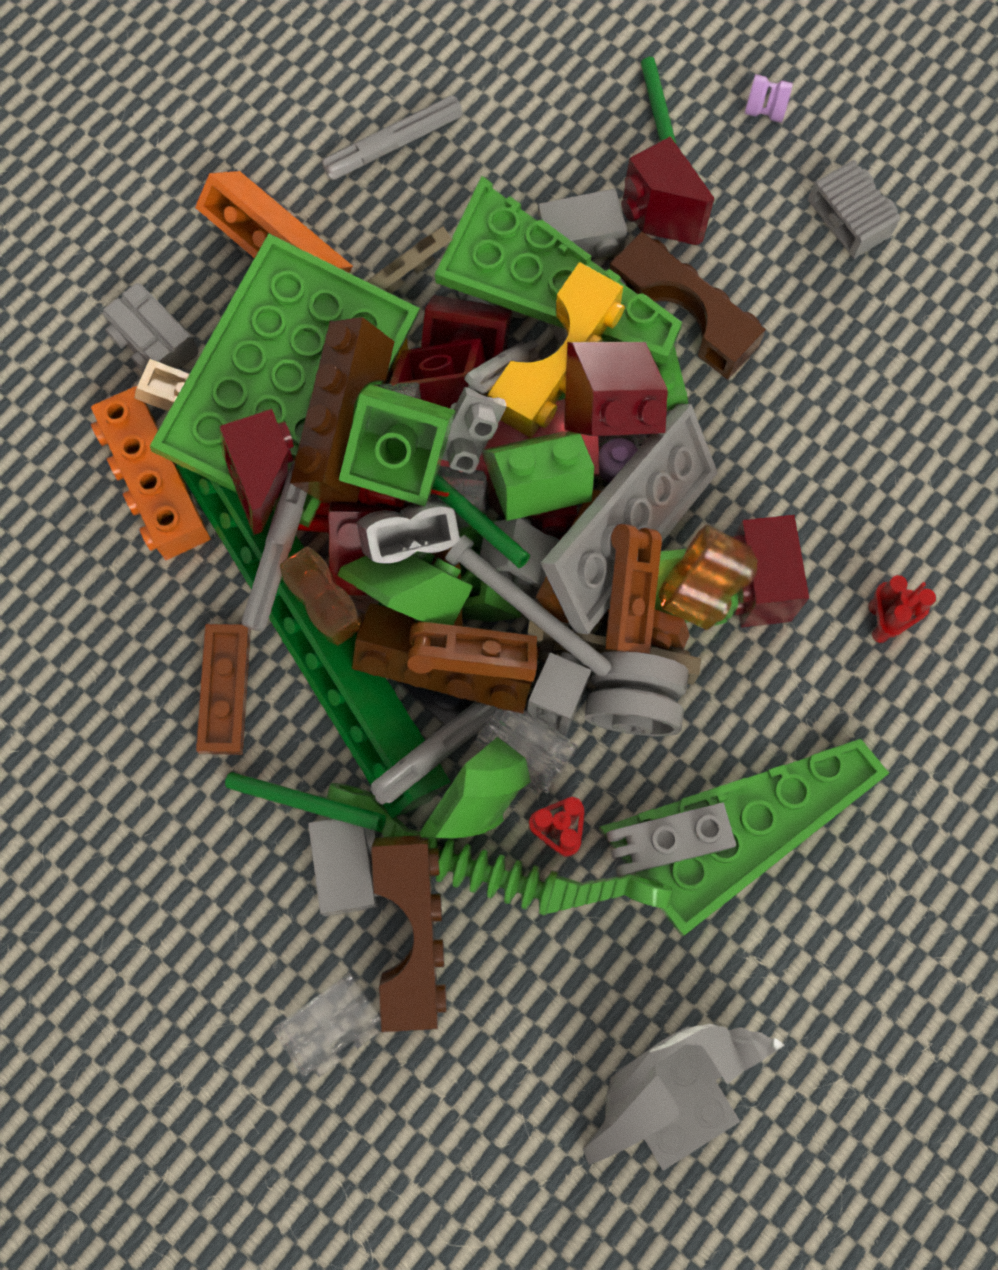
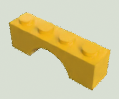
M581 262L578 263L557 293L556 316L563 324L568 335L564 344L553 355L537 362L510 361L487 394V397H498L505 400L507 408L500 419L502 422L530 438L534 436L540 426L546 428L557 410L556 401L562 393H566L567 342L603 341L601 335L606 328L610 327L613 329L624 312L625 306L621 304L622 285Z

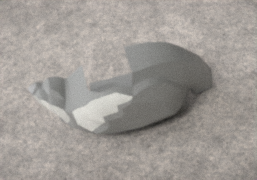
M714 1024L685 1027L668 1036L610 1078L606 1094L604 1123L583 1148L588 1164L608 1158L645 1139L664 1171L740 1122L715 1080L723 1077L727 1084L730 1083L742 1072L779 1050L784 1044L776 1038L767 1037L762 1032H751L742 1027L728 1030L723 1026Z

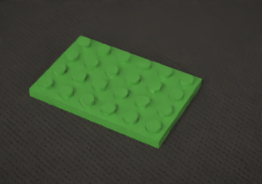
M268 233L151 442V452L237 493L222 455L219 426L272 409L277 423L285 421L293 440L294 447L290 448L293 462L288 463L289 471L290 465L295 463L329 322L363 317L395 341L388 368L389 373L418 317L420 308ZM384 381L370 382L362 388L360 393L370 384L381 387ZM359 393V395L357 396V399H356V402H355V405H354L353 420H354V416H355V412H356V408H357V404H358V400H359L360 393ZM307 493L299 523L309 527L322 501ZM280 494V496H279V498H278V500H277V502H276V504H275V506H274V508H273V511H275V509H276V506H277L278 501L280 500L281 494Z

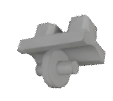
M464 388L458 402L450 407V409L456 410L442 458V460L449 462L452 469L468 474L474 473L480 462L479 458L482 454V449H485L489 439L493 438L498 428V422L507 408L505 400L498 397H486L473 389Z

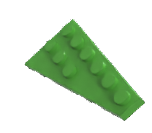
M481 176L454 232L453 240L450 241L435 272V283L564 328L556 316L557 293L578 263L581 262L623 286L621 304L625 306L624 312L613 329L610 327L606 328L601 335L602 342H646L654 361L666 365L679 335L682 321L645 294H637L620 282L621 277L610 269L607 271L591 261L590 254L545 221L535 220L521 209L519 202L511 196L505 198L493 189V183Z
M858 739L793 763L781 765L766 772L601 826L599 830L607 839L606 832L724 802L736 847L633 873L634 875L655 879L672 887L673 891L668 907L660 909L682 937L886 777L889 772L862 739ZM626 838L616 842H609L614 849L628 845ZM631 855L621 858L625 864L632 863Z

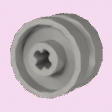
M617 651L601 653L602 656L610 661L612 668L605 677L598 676L591 670L590 682L599 690L588 695L584 719L597 727L632 735L671 736L679 734L682 731L684 708L673 699H677L686 693L689 673L686 666L675 660L639 652Z

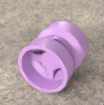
M755 74L745 114L754 117L764 114L768 115L771 121L782 123L793 83L783 80L773 83L769 82L766 76ZM767 89H771L766 108H764L763 103Z

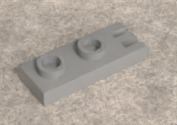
M724 802L606 832L608 842H616L626 838L628 844L627 846L612 849L613 859L631 855L632 863L622 864L615 868L618 877L736 847Z

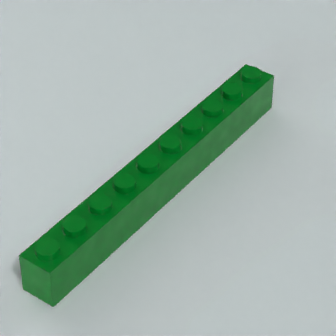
M177 464L178 471L247 584L252 589L275 511L272 510L263 531L253 535L236 492ZM295 535L269 619L370 785H372L376 779L425 740L386 678L352 669L355 641L358 633L335 596L329 595V585L323 579L297 535ZM438 764L392 803L386 802L383 806L390 817L394 819L430 802L451 781L444 772L442 765Z

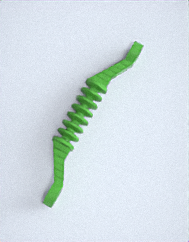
M330 784L326 798L384 814L386 816V823L380 832L384 837L420 835L418 831L408 829L397 817L392 819L383 804L376 801L374 794L347 784ZM429 838L430 848H438V839ZM450 838L443 848L439 849L440 876H436V881L442 882L447 873L451 871L453 872V887L458 888L465 877H470V892L476 893L480 885L485 882L487 883V897L491 899L501 887L504 888V903L510 904L515 895L520 893L521 908L527 910L533 899L536 898L539 899V914L544 916L559 910L575 908L584 904L587 905L597 901L608 900L610 897L616 898L623 895L649 906L667 908L673 891L672 887L663 882L631 874L580 883L559 876L558 872L551 871L546 880L542 882L540 881L539 866L536 865L533 866L526 877L522 875V861L517 860L511 870L507 871L505 870V856L501 854L491 866L488 865V850L485 849L481 851L476 860L471 859V845L465 844L459 855L454 854L455 841Z

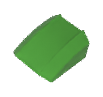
M496 737L464 764L419 832L421 838L471 837L496 828L504 821L503 814L520 789L531 782L526 758Z

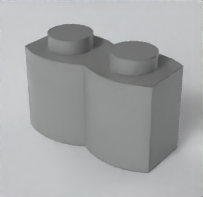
M428 500L426 506L413 503L400 512L391 510L372 512L356 522L362 552L377 563L398 562L408 558L416 551L424 553L444 551L460 541L454 509L438 501Z

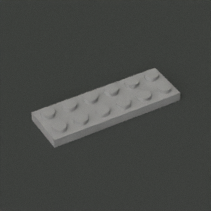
M677 404L666 417V432L650 435L540 563L574 633L589 634L610 608L616 549L611 543V535L614 528L618 524L635 526L638 530L641 528L655 529L661 534L663 542L718 473L692 404Z

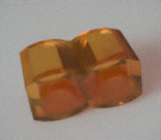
M706 524L693 538L682 560L674 566L658 592L663 609L705 630H709L717 621H722L729 613L732 596L742 587L748 586L755 577L758 560L751 546Z
M306 546L280 564V571L285 584L300 603L306 607L312 623L329 642L338 646L359 632L362 618L350 596L337 585L331 570L316 551Z

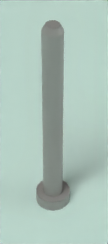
M464 535L451 548L445 557L446 561L453 566L460 562L598 676L605 677L612 668L610 661L471 549L474 543L472 540Z

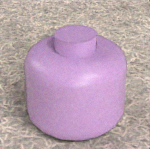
M615 438L603 444L599 451L600 476L605 482L610 483L637 452L638 448L633 442L623 438Z

